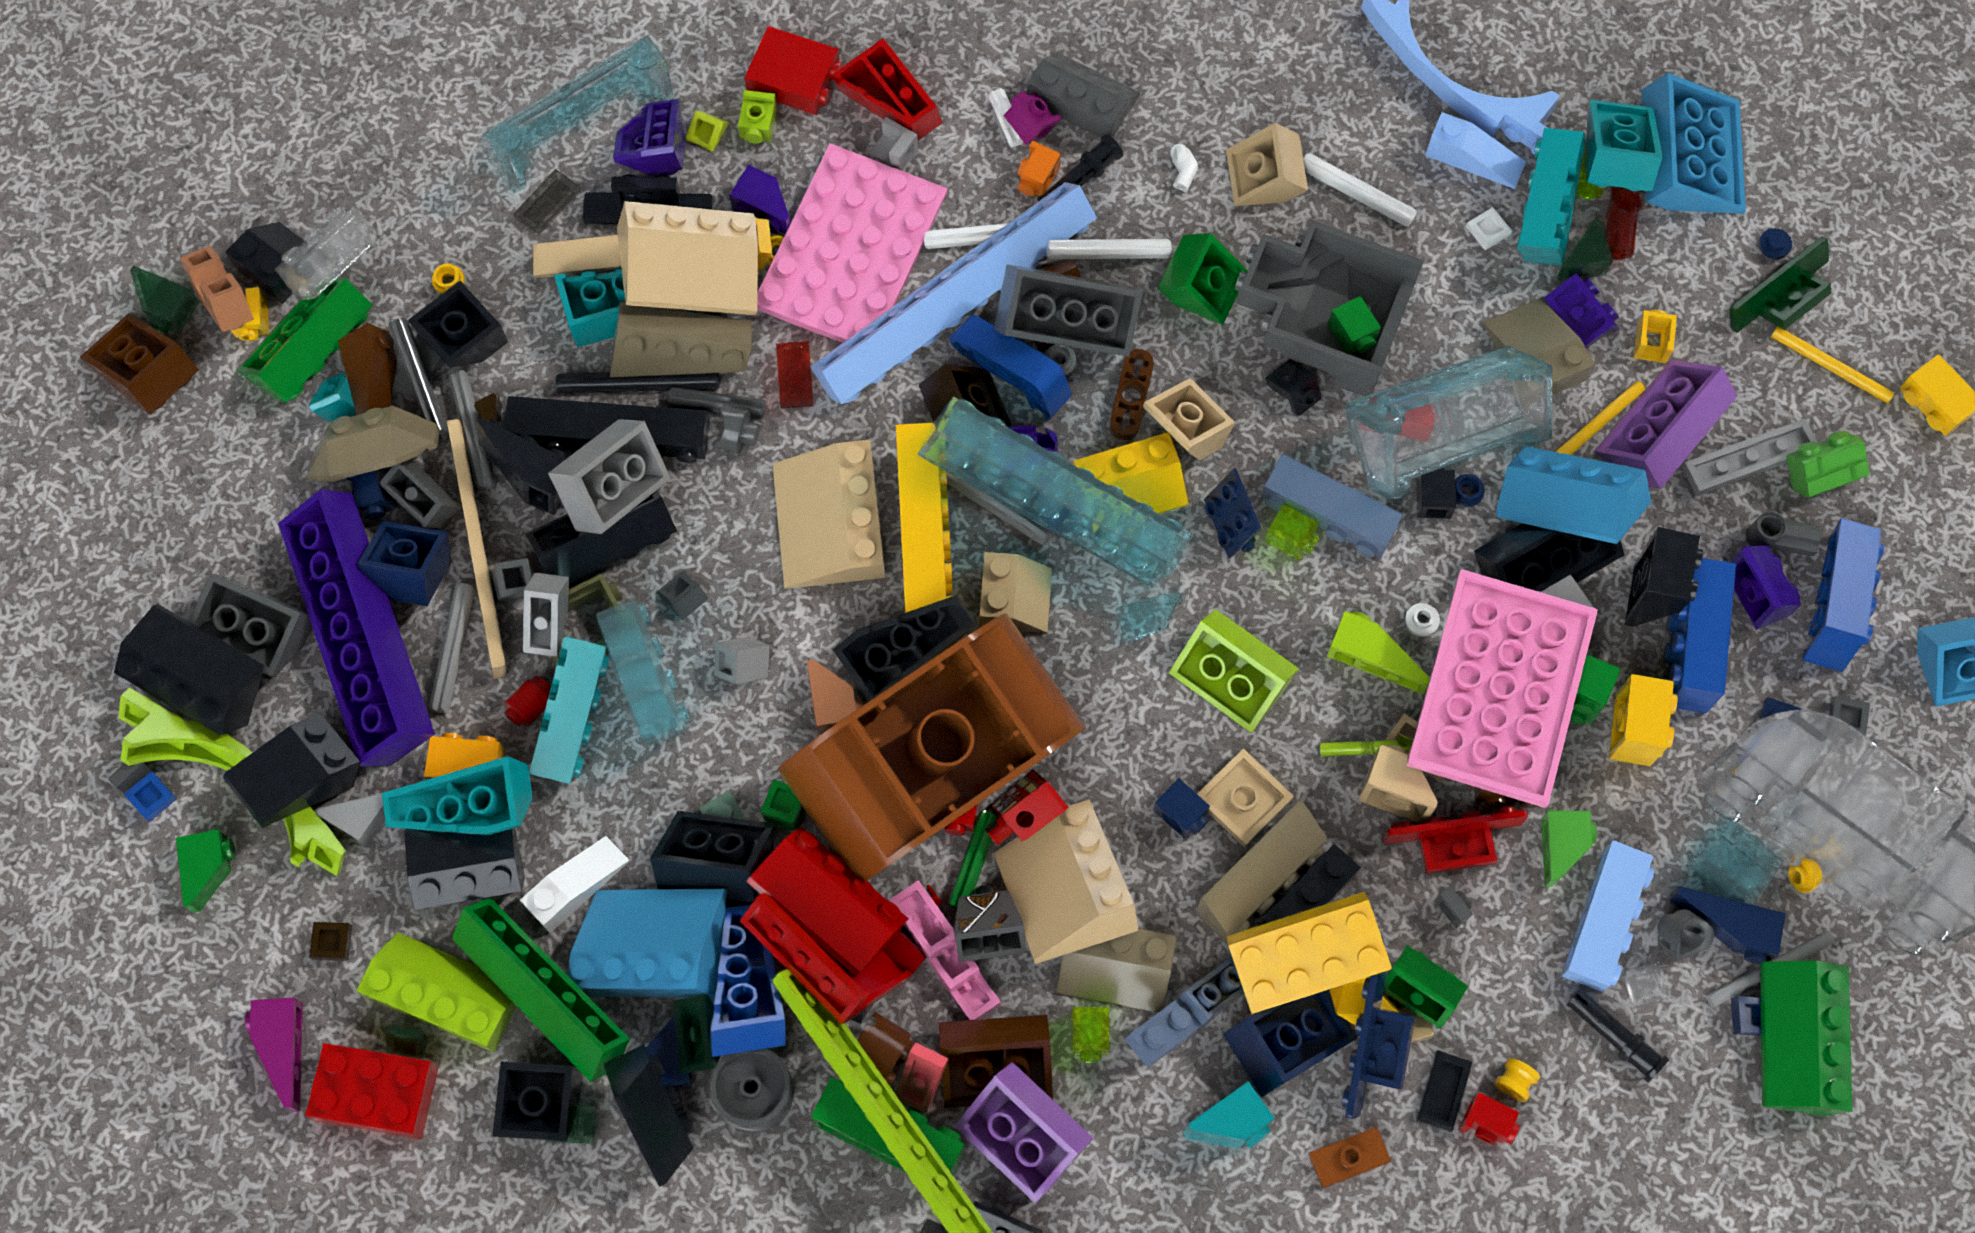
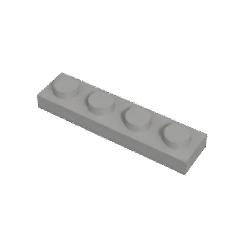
M1802 419L1689 460L1683 464L1682 469L1695 495L1698 496L1787 463L1786 456L1798 451V447L1801 444L1817 442L1806 419Z

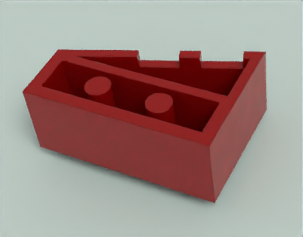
M884 38L832 74L840 92L883 120L887 117L916 133L918 141L943 123L935 103Z

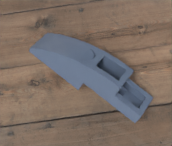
M1233 958L1227 959L1184 991L1178 999L1127 1036L1125 1041L1148 1068L1181 1046L1244 994Z

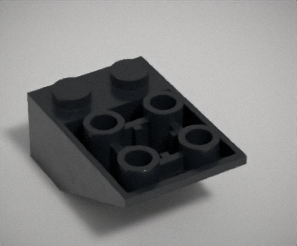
M479 417L477 421L479 444L524 503L555 516L562 501L548 473L569 458V456L558 449L552 448L548 450L539 446L537 440L526 434L518 436L511 433L499 421L493 419L486 421Z

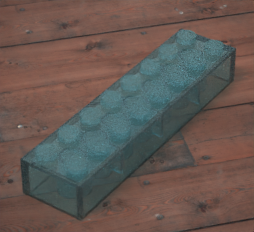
M954 396L933 422L917 453L918 456L1150 588H1153L1177 568L1192 536V533L1184 529L1179 522L1166 519L1154 512L1153 508L1148 504L1133 500L1126 496L1120 488L1105 484L1095 478L1092 472L1072 465L1065 461L1061 454L1044 449L1037 445L1031 437L1018 434L1006 427L1000 419L989 417L976 410L975 406L970 402L959 400Z

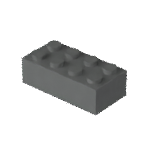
M1007 264L994 330L1005 336L1129 357L1143 291L1120 284Z

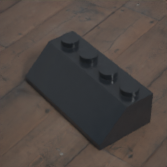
M656 490L602 534L576 531L568 514L526 533V536L545 574L569 577L570 588L586 575L601 573L615 561L632 558L640 552V549L646 546L665 542L670 538L671 534L677 532V529L661 495Z
M1523 523L1474 550L1481 575L1538 592L1547 589L1569 575L1578 583L1625 555L1621 540L1614 544Z
M156 604L151 607L121 642L114 673L216 734L223 735L248 726L265 665L163 606Z

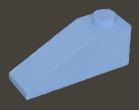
M1443 112L1439 117L1425 156L1513 189L1516 188L1526 164L1525 160L1473 123Z

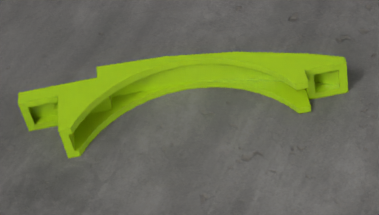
M128 688L120 697L118 718L135 727L123 738L120 761L128 766L157 760H185L205 763L228 771L253 753L228 734L218 735L193 719L187 722L179 714L170 712L155 703L147 695H142L132 688ZM308 807L282 819L289 836L290 863L300 867L306 859H309L338 876L342 869L346 850L312 808Z

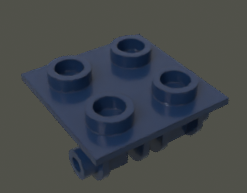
M1234 468L1204 499L1205 511L1208 517L1213 520L1218 532V542L1225 549L1228 558L1233 557L1240 549L1244 553L1255 548L1254 542L1256 541L1254 535L1261 529L1237 469Z

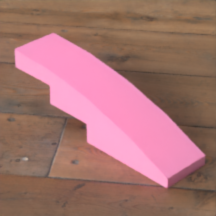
M919 880L889 899L909 918L904 925L918 948L927 956L926 960L967 1020H979L1001 1005V1001L981 975L980 969L974 960L958 962L954 929Z

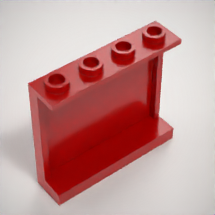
M766 892L756 897L740 920L841 1024H844L906 983L927 958L900 930L889 946L856 977L814 941Z

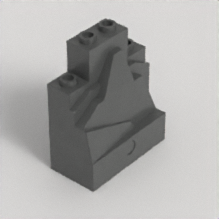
M1311 220L1307 232L1300 231L1295 245L1263 234L1259 245L1252 244L1246 262L1250 263V267L1247 273L1244 271L1240 272L1234 289L1240 291L1237 304L1266 314L1260 330L1266 333L1263 345L1280 351L1281 355L1326 371L1335 379L1334 386L1364 397L1372 396L1424 260ZM1361 296L1381 329L1376 344L1371 349L1363 353L1356 351L1349 355L1345 353L1327 323L1332 309Z

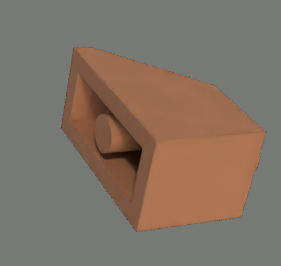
M813 659L807 660L817 732L818 735H821L862 707L863 704L862 697H854L853 687Z

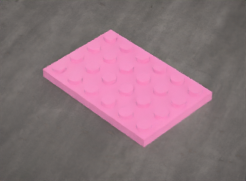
M830 143L757 292V310L842 343L896 305L924 245V233L931 230L948 193V188Z
M1461 569L1455 584L1406 766L1546 808L1549 805L1598 609Z

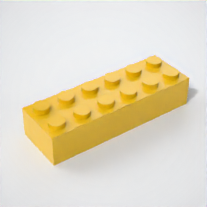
M937 422L896 425L905 613L950 598L952 596H946V594H953L951 563H944L951 562L945 443L944 434H937Z

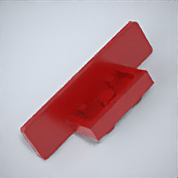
M1504 807L1495 810V814L1482 816L1481 812L1478 811L1462 814L1460 819L1448 821L1446 817L1440 816L1430 818L1425 821L1426 824L1412 825L1410 821L1398 822L1391 825V829L1386 831L1383 840L1384 845L1419 840L1426 874L1493 865L1498 860L1491 830L1521 826L1528 818L1527 810L1516 811L1515 807Z

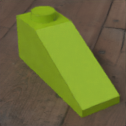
M1344 612L1327 657L1424 694L1430 677L1383 628L1361 612Z

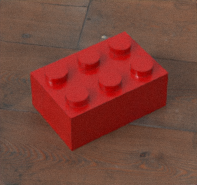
M323 1043L305 1116L321 1123L422 1139L439 1067L429 1060Z

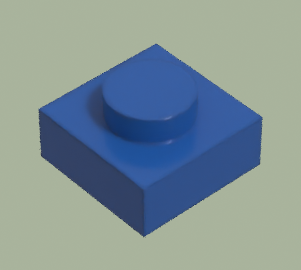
M152 771L124 794L148 822H151L177 800L175 795Z

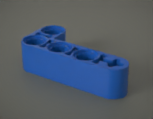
M970 315L949 337L952 347L967 359L1024 392L1030 407L1033 410L1037 408L1045 414L1046 420H1050L1072 396L1065 373L1055 361L1020 340L995 331L994 325L976 315Z

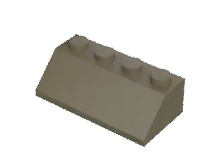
M1301 800L1200 899L1195 914L1225 943H1227V936L1250 929L1252 925L1248 921L1257 912L1261 916L1266 914L1277 902L1273 896L1281 888L1286 892L1290 890L1301 878L1297 872L1305 864L1312 867L1325 854V851L1321 848L1324 846L1327 837Z

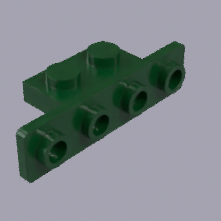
M1822 236L1811 245L1806 246L1796 257L1783 264L1778 271L1765 281L1760 282L1756 288L1742 299L1737 300L1729 310L1731 329L1738 333L1760 316L1785 330L1831 294V284L1814 275L1817 270L1829 262L1828 239Z

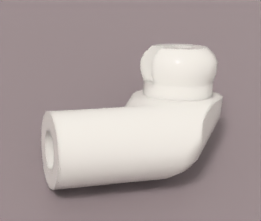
M1176 144L1170 151L1172 161L1179 172L1173 187L1187 192L1198 170V163L1192 152L1184 144Z

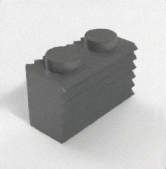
M402 462L394 465L380 482V486L424 528L445 529L462 508L461 503L457 502V498H452V494H448V490L443 489V485H439V481H434V477H431L430 473L425 472V468H421L420 464Z

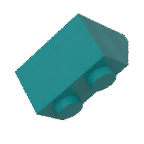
M1246 1082L1190 1122L1183 1135L1187 1140L1236 1149L1247 1144L1249 1149H1251L1272 1132L1269 1125L1275 1118L1251 1084Z

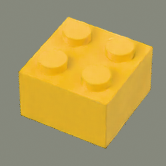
M1635 674L1630 675L1615 694L1609 750L1610 760L1651 766L1658 758L1662 757L1663 752L1667 748L1672 746L1674 727H1670V716L1674 715L1678 701L1677 694L1673 693L1674 681Z

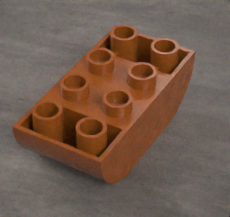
M1005 613L975 630L842 719L785 761L778 768V771L834 853L844 860L845 864L857 878H863L867 881L1078 735L1086 727L1009 615ZM975 783L981 784L980 792L971 790ZM965 797L969 800L967 803L964 801Z

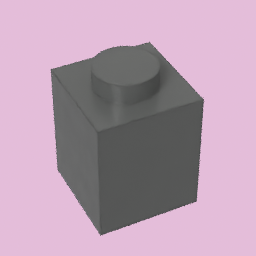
M528 558L495 563L489 568L495 603L524 598V589L532 578Z

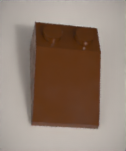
M129 313L80 356L88 366L121 394L150 415L155 410L161 408L173 393L180 387L185 386L191 380V377L199 371L177 342Z

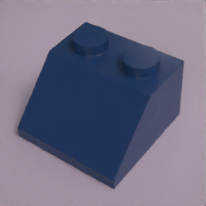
M382 521L358 561V569L393 600L428 606L451 564L448 532Z

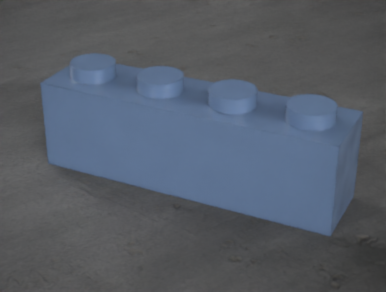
M1284 454L1278 460L1264 485L1261 498L1266 500V505L1271 509L1279 512L1286 510L1296 515V520L1308 527L1316 525L1326 530V535L1338 542L1346 540L1356 545L1357 551L1367 557H1374L1375 555L1382 558L1403 517L1402 513Z

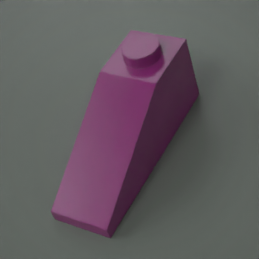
M295 997L251 1000L250 1011H247L245 1015L246 1031L249 1033V1037L283 1107L291 1112H300L303 1003Z

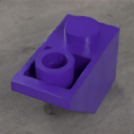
M748 165L729 195L733 211L754 213V217L757 219L769 220L771 233L777 234L780 231L786 234L790 226V219L777 178Z

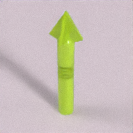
M1399 734L1397 740L1320 743L1321 757L1370 755V753L1371 755L1374 753L1376 755L1381 745L1386 747L1388 745L1402 747L1409 755L1413 739Z

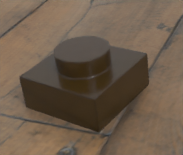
M313 922L309 958L312 960L348 961L352 925L350 923Z

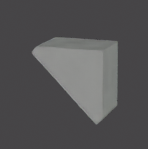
M382 793L317 808L318 816L326 824L367 848L385 822Z

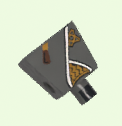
M983 885L977 887L973 895L962 896L958 899L954 929L958 962L1027 953L1023 921L1010 892L1005 890L994 892L991 887Z

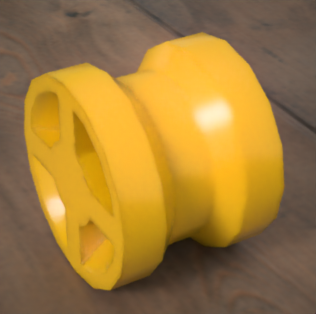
M1508 1058L1504 1064L1506 1069L1504 1074L1497 1077L1494 1085L1517 1101L1526 1103L1530 1097L1529 1089L1531 1085L1536 1084L1541 1076L1526 1063L1514 1058Z

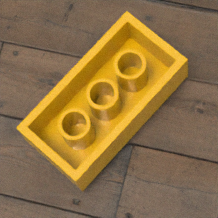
M1365 892L1227 936L1228 946L1251 1014L1392 969L1370 901Z

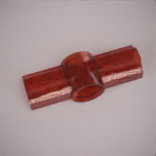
M1615 186L1610 188L1609 207L1605 215L1607 228L1604 254L1608 255L1610 259L1623 260L1632 258L1634 255L1637 218L1642 206L1640 191H1630L1626 188ZM1619 209H1624V210H1626L1628 213H1624V212L1620 211Z

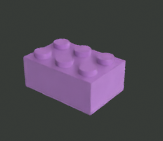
M1013 1062L993 1077L954 1125L960 1133L1034 1203L1039 1201L1055 1185L1094 1139Z

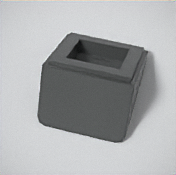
M683 571L657 592L682 620L708 600L700 585Z

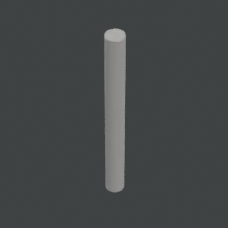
M1825 931L1771 961H1802L1834 944V938L1829 931ZM1760 967L1707 994L1705 997L1711 1007L1715 1008L1759 984Z

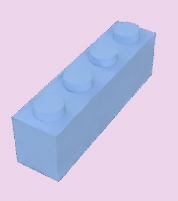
M1614 840L1605 847L1561 975L1562 977L1599 992L1605 991L1610 985H1616L1622 971V966L1617 964L1621 952H1627L1633 938V933L1628 932L1632 920L1637 921L1644 905V901L1639 899L1643 887L1646 889L1649 887L1655 869L1650 867L1653 855Z

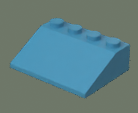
M1670 73L1663 75L1641 90L1642 106L1654 108L1663 157L1653 190H1645L1646 203L1671 211L1746 213L1740 100Z
M597 890L570 952L567 976L587 996L715 998L727 890Z

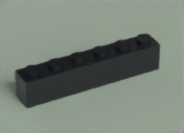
M508 396L504 417V425L508 428L507 431L518 436L526 434L537 440L539 446L548 450L555 448L562 452L564 449L578 451L618 419L645 421L661 458L663 459V456L676 457L677 460L684 463H694L696 459H705L710 422L707 411L515 396Z

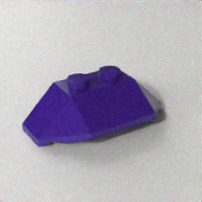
M678 99L647 103L641 109L642 113L632 117L617 131L613 153L614 162L649 175L670 176L676 174L679 170H683L685 144Z

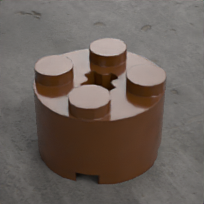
M874 1011L870 1019L875 1021L876 1024L873 1027L867 1023L857 1041L888 1085L891 1086L897 1076L891 1072L897 1061L902 1064L905 1062L915 1042L910 1040L912 1033Z

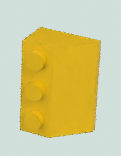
M1169 432L1073 461L1072 476L1093 534L1189 505L1180 460Z

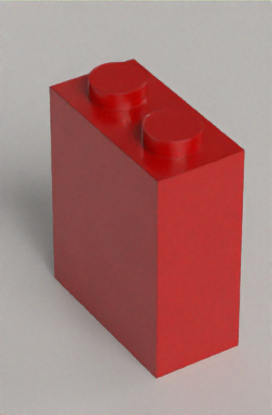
M768 26L745 74L746 90L775 94L776 102L817 115L821 106L826 107L831 97V88L829 87L834 80L832 74L842 68L843 63L840 62L838 48Z

